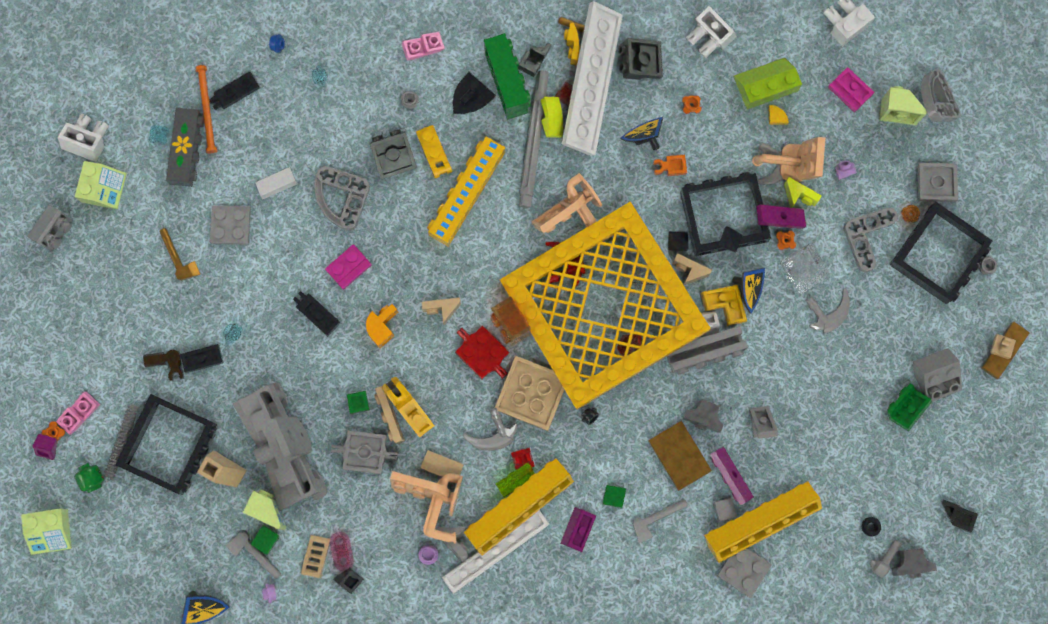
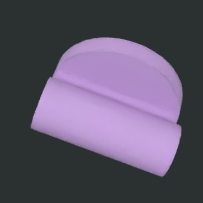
M842 161L836 166L838 180L856 173L854 163Z

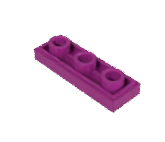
M762 204L756 206L759 225L796 229L806 228L804 209Z
M724 446L711 453L712 462L721 472L723 481L730 487L733 498L740 505L754 498Z

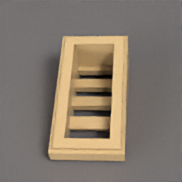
M311 535L301 574L322 578L331 539ZM314 542H319L325 545L323 548L314 546L313 544ZM312 549L322 551V555L311 553ZM310 557L320 559V563L311 562ZM308 565L318 567V571L308 569Z

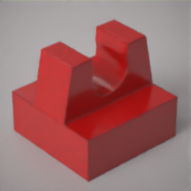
M530 448L511 453L516 472L535 467Z

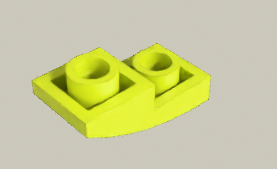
M544 97L540 101L545 114V118L541 120L546 137L561 138L563 136V115L559 97Z

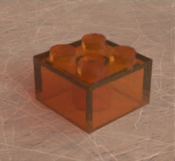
M511 296L491 308L490 319L495 328L499 327L501 329L500 336L505 344L509 343L512 347L531 335V327Z

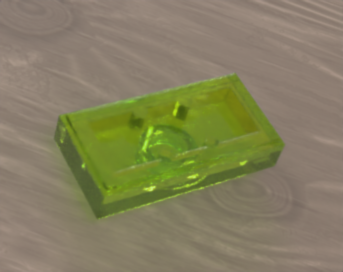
M526 463L519 469L510 472L508 476L495 483L504 498L513 493L515 488L527 482L530 476L535 473L530 464Z

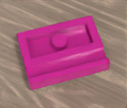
M848 67L828 86L854 113L875 93Z
M353 244L327 266L325 270L344 290L370 268L372 264Z

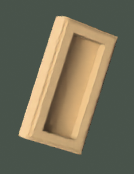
M428 450L421 469L443 477L449 473L460 475L464 464Z

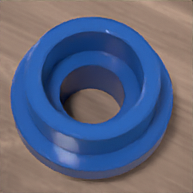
M281 34L271 36L269 41V47L275 53H280L285 47V40Z

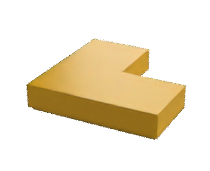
M738 285L700 293L705 312L723 308L727 326L747 322Z

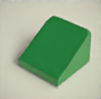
M606 485L603 505L623 508L626 488Z
M263 525L251 545L268 555L278 542L279 535Z

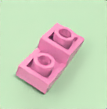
M440 32L423 34L421 38L402 42L407 61L445 49Z
M83 392L71 407H67L56 422L71 435L100 404L88 392Z

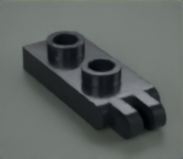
M249 71L213 93L214 96L209 99V102L211 104L215 103L213 105L214 110L220 107L226 109L260 89Z
M300 291L298 294L303 299L300 301L297 297L293 298L298 304L296 308L328 337L341 322L309 293L305 295Z

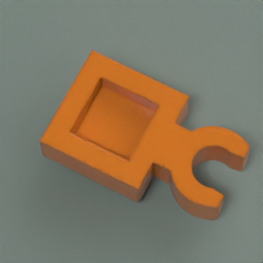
M685 155L666 156V162L661 159L653 161V165L661 166V169L654 171L655 175H660L664 171H667L668 176L687 174Z

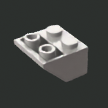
M48 205L27 237L52 252L53 249H57L61 244V238L64 233L70 231L73 220L62 211Z
M948 348L913 361L914 375L921 392L932 401L962 390L960 361Z

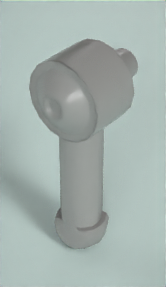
M893 541L882 560L870 561L869 564L872 566L873 573L881 578L888 574L889 563L902 545L900 541Z

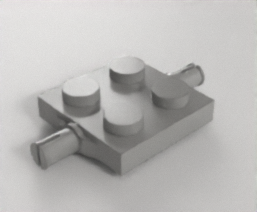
M348 431L344 446L333 444L331 448H335L331 449V453H341L343 455L342 469L348 471L382 474L383 464L386 459H398L396 457L398 452L387 451V435Z

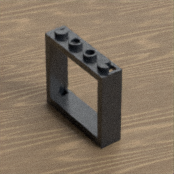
M744 172L739 174L738 177L733 178L732 176H724L718 181L708 179L703 181L702 184L688 183L681 188L680 195L695 257L726 251L727 249L718 247L719 241L706 244L700 243L689 194L750 182L755 205H763L756 173ZM760 225L762 233L742 236L738 248L769 242L771 239L769 226Z
M935 201L889 265L943 303L948 304L951 301L955 302L959 297V289L961 286L965 287L971 279L969 277L972 271L975 272L981 265L979 260L990 252V244L993 240ZM936 214L981 244L949 292L904 262V259Z
M150 394L115 465L176 494L183 495L191 487L190 479L193 474H197L200 468L198 463L201 457H205L209 450L207 445L210 439H214L216 436L217 424ZM159 404L206 425L176 486L129 465Z

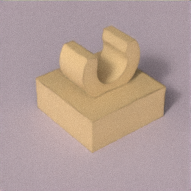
M996 334L990 353L1010 359L1016 340Z

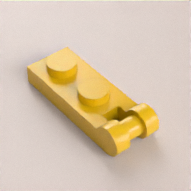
M431 125L416 131L434 178L437 179L444 173H452V168L434 126ZM442 162L444 166L437 168L435 164Z

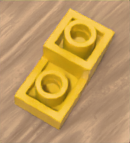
M570 23L569 29H565L564 40H567L566 46L570 47L568 58L571 59L570 65L577 66L579 38L574 23Z

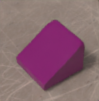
M38 434L32 445L35 455L50 460L55 459L56 438Z

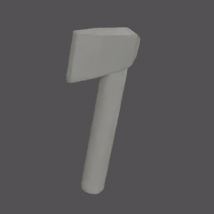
M682 500L646 518L638 517L634 519L632 524L638 542L641 543L653 537L647 525L687 507V502Z
M246 532L240 533L225 545L236 557L245 547L275 579L280 577L281 573L257 548L251 545L249 535Z

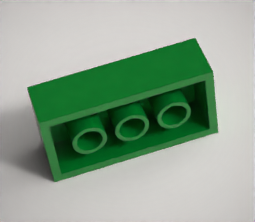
M504 33L484 39V53L506 118L509 120L528 114V109L531 107V97L529 91L525 90L524 76L522 73H519L517 56H513L512 41L507 39Z

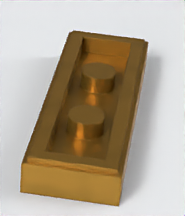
M1012 322L1003 335L1016 340L1011 358L1006 359L990 354L981 369L995 379H999L1030 332L1017 323Z

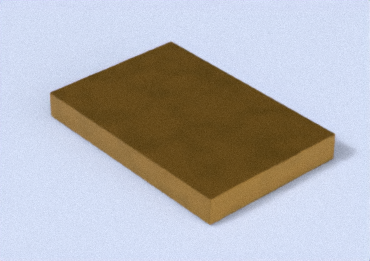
M682 421L648 440L678 491L712 471Z

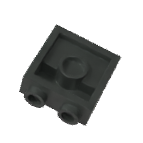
M627 38L619 45L618 53L622 55L619 71L623 73V78L640 80L642 78L661 79L663 77L660 41Z
M400 129L390 132L391 136L383 138V135L375 136L372 138V142H369L381 180L417 168L405 131L401 132Z

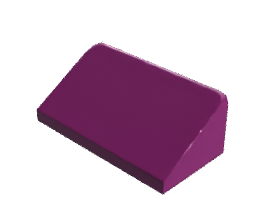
M574 507L560 544L583 552L596 515Z

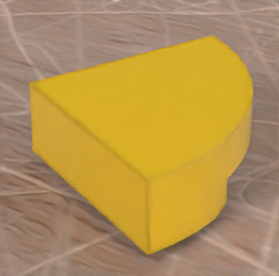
M769 105V125H788L789 120L786 113L775 105Z

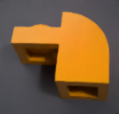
M393 304L384 306L379 311V316L372 311L366 321L367 333L380 349L394 337V334L385 325L399 313Z

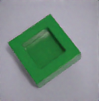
M366 391L346 394L350 414L370 411Z

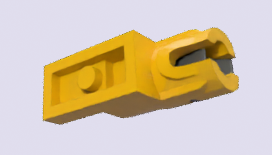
M397 377L391 378L387 384L385 383L382 386L384 393L419 438L435 426Z

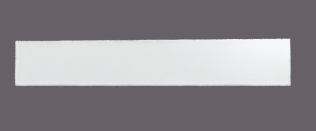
M537 511L483 556L479 552L475 553L443 576L442 579L454 594L550 524L541 511Z

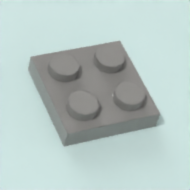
M919 163L917 165L918 201H958L957 164Z
M212 206L210 243L249 245L251 207Z
M746 548L729 557L717 576L751 598L772 565Z

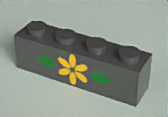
M176 108L166 176V181L170 185L193 187V181L196 182L197 171L195 170V164L199 163V152L197 150L198 145L202 143L200 127L204 126V116L197 109Z

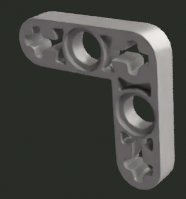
M885 208L851 219L845 224L844 232L856 264L862 272H870L876 266V260L866 234L893 225L898 220V213L895 209ZM887 212L889 215L893 216L891 221L889 219H885L880 222V218L885 217L887 215ZM866 219H874L876 222L875 227L867 226ZM860 220L862 221V227L858 228L856 233L853 230H849L851 224L858 226L861 224ZM857 241L864 243L865 248L863 251L856 249L855 243ZM865 252H868V254L865 255L866 261L871 262L869 268L866 265H862V263L865 261L864 257H859V255H862Z

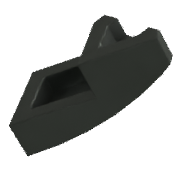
M548 43L537 48L536 46L530 47V51H527L519 63L518 69L534 77L552 44Z
M943 499L942 504L951 524L972 533L978 514Z

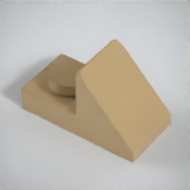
M678 253L672 263L676 265L675 268L677 270L689 272L683 285L704 279L712 271Z
M460 298L423 301L422 310L427 312V315L438 314V311L442 310L443 324L445 325L461 305Z

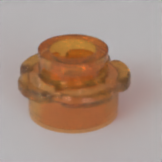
M908 205L902 209L901 214L904 221L915 223L919 219L920 210L915 205Z

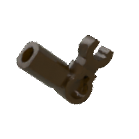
M169 350L166 354L159 352L143 355L145 368L166 365V362H168V368L171 369L168 374L169 380L173 381V375L176 372L179 374L180 379H184V373L180 370L182 365L181 353L179 351Z

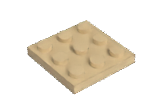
M515 356L495 408L500 413L549 431L564 388L553 370Z

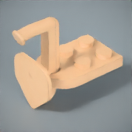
M816 137L802 142L801 145L788 144L783 147L781 155H756L753 157L752 163L755 166H761L763 163L779 164L780 175L785 181L788 177L797 182L823 177L825 137Z
M578 173L567 183V197L531 223L542 233H549L556 228V224L561 221H567L572 217L571 214L577 211L586 227L597 221L586 204L591 201L594 205L601 207L602 203L593 188ZM580 183L584 191L577 192L574 186Z
M392 471L390 481L391 488L395 492L400 494L408 492L418 499H424V497L432 499L423 527L424 534L427 537L456 544V532L446 533L435 529L443 503L451 505L449 516H453L463 476L449 473L444 475L437 483ZM448 482L457 484L454 492H450L447 488Z

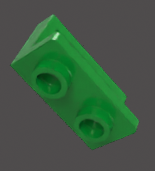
M910 383L900 391L899 398L889 405L887 409L888 417L892 422L909 432L932 403V400L917 391L914 385Z

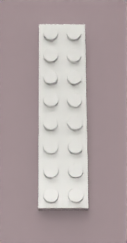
M595 1L589 3L562 139V145L590 156L596 155L623 16Z

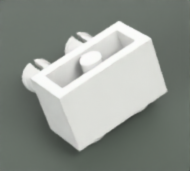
M839 0L837 4L848 14L846 17L842 18L833 6H830L823 13L834 25L831 35L842 47L870 26L875 16L864 4L856 7L851 0Z
M710 6L696 18L697 27L686 36V39L693 46L705 34L710 36V40L698 50L705 58L717 47L724 49L736 38L733 29Z
M80 114L75 125L66 122L58 136L59 144L63 150L96 162L104 149L102 137L109 126L105 122L101 125L102 121H97L95 128L90 132L86 128L91 122V118L87 115L83 118L84 114Z

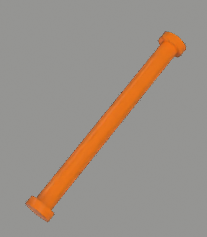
M199 65L195 68L199 77L207 141L206 153H217L206 80L207 66Z

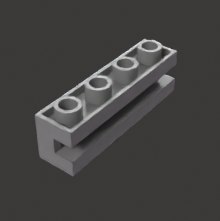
M738 326L693 340L668 355L667 359L672 373L683 374L688 372V368L693 366L699 369L707 366L706 362L714 360V363L726 360L725 356L732 355L734 358L743 355V351L748 347L746 341L742 339L741 327Z

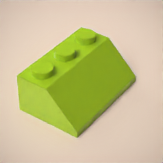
M786 58L733 76L747 110L798 92L803 85L796 68Z

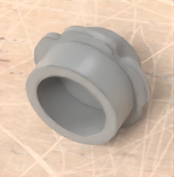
M407 91L401 96V104L405 108L413 109L419 103V97L413 91Z
M983 257L979 261L981 262L979 269L982 274L991 275L996 272L997 262L995 259Z

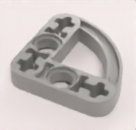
M935 69L926 74L921 82V93L929 118L933 122H952L960 118L959 107L943 72ZM934 92H935V94H936L937 99H938L939 102H936Z
M326 166L321 167L317 171L315 178V196L321 211L329 221L339 228L347 231L354 230L358 225L370 191L369 182L365 178ZM328 171L330 176L335 177V183H332L333 179L329 177L323 180L321 174H325ZM341 177H347L349 179V182L346 186H341L338 184V181ZM352 179H354V183L357 185L364 183L366 189L359 191L357 186L352 185ZM323 185L349 192L341 218L335 215L327 206L323 194ZM359 200L360 207L352 209L350 207L351 201ZM347 210H349L352 213H357V215H352L351 219L354 223L349 224V226H346V222L344 221L345 219L348 220L350 217V213L347 212Z

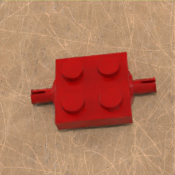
M481 326L471 335L463 328L457 331V334L464 342L455 351V354L481 380L494 371L502 379L508 374L500 365L510 352L486 328Z

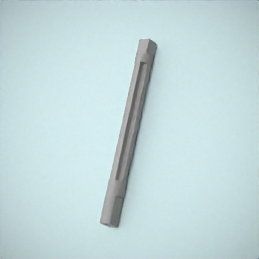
M543 70L537 73L519 200V207L523 208L531 207L542 132L541 120L544 117V110L540 100L547 96L546 91L549 72Z

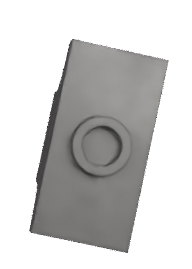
M703 399L699 401L695 410H687L683 416L684 420L696 424L695 427L703 431L709 429L720 433L724 425L718 419L720 406Z
M923 548L899 551V563L896 567L892 568L893 576L909 575V578L921 577V573L937 571L936 563L929 562L925 558Z

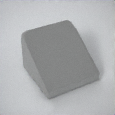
M732 498L713 502L718 522L737 517Z

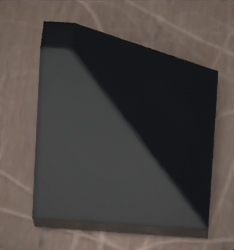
M726 226L718 247L736 253L742 234Z
M669 231L668 250L688 251V232Z
M349 567L337 575L334 580L343 589L352 594L364 578Z

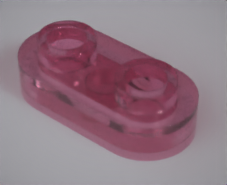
M344 532L334 533L330 538L334 565L338 570L345 571L354 565L350 538ZM338 538L343 539V544L340 546L336 543ZM343 557L347 559V563L345 565H342L340 563V560Z

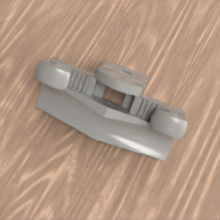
M273 383L233 403V406L258 447L254 449V455L261 465H266L279 511L311 496L313 500L321 499L327 494V488L320 473L311 470L305 455L312 452L307 431L297 417L287 416L284 409L288 405L287 397L281 385Z

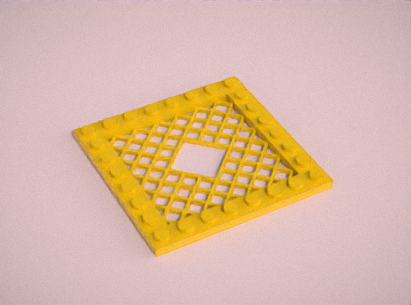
M631 201L499 279L576 410L711 330ZM623 229H625L626 232H627V234H626V233H622V232H620V231L623 230ZM617 235L627 237L625 247L615 245ZM613 236L612 244L603 242ZM630 238L637 249L628 247ZM597 245L595 253L586 252ZM601 245L611 247L608 256L599 254ZM614 248L624 250L622 259L612 257ZM627 251L637 253L635 262L625 260ZM640 254L647 265L638 263ZM581 255L579 263L571 262V260ZM584 255L594 257L592 266L582 264ZM597 258L607 260L605 269L595 267ZM610 261L620 263L618 272L608 270ZM623 264L633 265L631 275L621 273ZM564 265L562 273L554 271ZM568 265L578 267L575 276L566 274ZM581 267L591 270L588 279L579 277ZM636 267L647 269L645 278L634 276ZM594 270L604 272L602 282L592 280ZM650 270L657 281L648 279ZM607 273L617 275L615 285L605 283ZM552 274L561 276L559 286L549 284ZM548 275L546 283L538 281ZM620 276L630 278L628 288L618 286ZM565 277L574 279L572 289L562 287ZM633 279L643 281L641 291L631 289ZM578 280L587 282L585 292L575 290ZM647 282L657 284L654 294L644 292ZM591 283L627 291L618 327L582 319ZM535 284L545 286L543 295L533 294ZM529 285H531L530 292H529L528 289L526 288V287H528ZM660 286L667 297L657 295ZM548 287L558 289L556 298L546 297ZM561 290L571 292L569 301L559 300ZM630 292L640 294L638 304L628 302ZM574 293L584 295L582 305L572 303ZM643 295L653 297L651 307L641 305ZM532 297L541 299L539 308ZM656 298L667 300L665 310L654 308ZM545 300L554 302L552 311L542 309ZM670 302L677 313L667 311ZM558 303L567 305L565 314L555 312ZM627 305L637 307L634 317L624 315ZM571 306L581 308L578 318L568 315ZM640 308L650 310L648 320L637 318ZM653 311L663 313L661 323L651 321ZM542 313L551 315L549 324ZM666 314L677 316L675 326L664 324ZM554 316L564 318L562 328L552 325ZM623 318L633 320L631 330L621 328ZM681 318V320L683 321V323H681L680 325H678L679 319ZM567 319L577 321L575 331L565 328ZM636 321L647 323L644 333L634 331ZM580 322L590 324L588 334L578 332ZM650 324L660 326L658 336L647 334ZM593 325L603 327L601 337L591 335ZM663 327L671 329L670 331L661 335ZM607 328L617 330L614 340L604 338ZM551 329L560 331L558 340ZM620 331L630 333L628 343L617 341ZM564 332L574 334L571 344L561 341ZM633 334L643 336L641 346L631 344ZM577 335L587 337L584 347L575 345ZM646 337L654 339L645 345ZM590 338L600 340L598 350L588 348ZM603 341L613 343L611 353L601 351ZM616 344L627 346L624 356L614 354ZM561 345L570 347L568 356ZM630 347L638 349L628 355ZM573 348L583 350L581 360L571 358ZM586 351L597 353L594 363L584 361ZM600 354L610 356L608 366L597 364ZM613 357L621 359L611 365ZM571 361L580 363L578 373ZM583 364L593 366L591 376L581 374ZM596 367L604 369L595 375ZM580 377L586 378L587 380L582 382Z

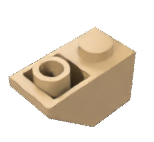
M213 450L205 457L197 473L214 483L238 487L247 470Z

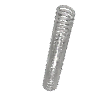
M133 404L128 406L122 426L120 427L121 429L119 430L120 432L118 433L119 435H117L118 438H116L117 441H115L116 444H114L115 447H113L114 450H112L113 453H111L112 456H110L111 459H109L110 462H107L109 465H106L108 468H105L107 471H104L106 474H103L105 477L110 478V480H114L113 477H115L114 474H116L115 471L118 468L115 464L125 446L124 444H126L124 441H127V439L125 438H129L135 415H137L136 412H138L137 409H139L138 406Z

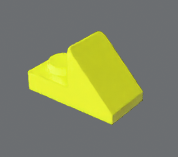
M790 177L784 183L790 208L795 205L798 198H801V201L808 206H815L822 196Z

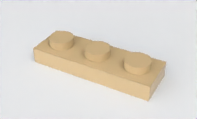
M382 386L375 388L377 392L374 394L375 400L378 405L381 404L383 412H381L384 423H388L390 430L387 433L391 442L394 441L396 444L405 442L390 399L382 390Z

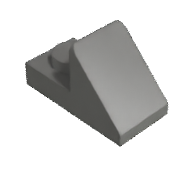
M769 406L749 409L754 437L760 439L778 436V429Z
M436 528L435 530L446 533L456 532V544L454 542H442L463 563L468 558V553L466 552L468 549L461 541L459 543L457 541L465 535L464 531H466V528Z

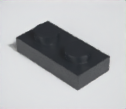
M219 344L180 354L185 373L224 363Z

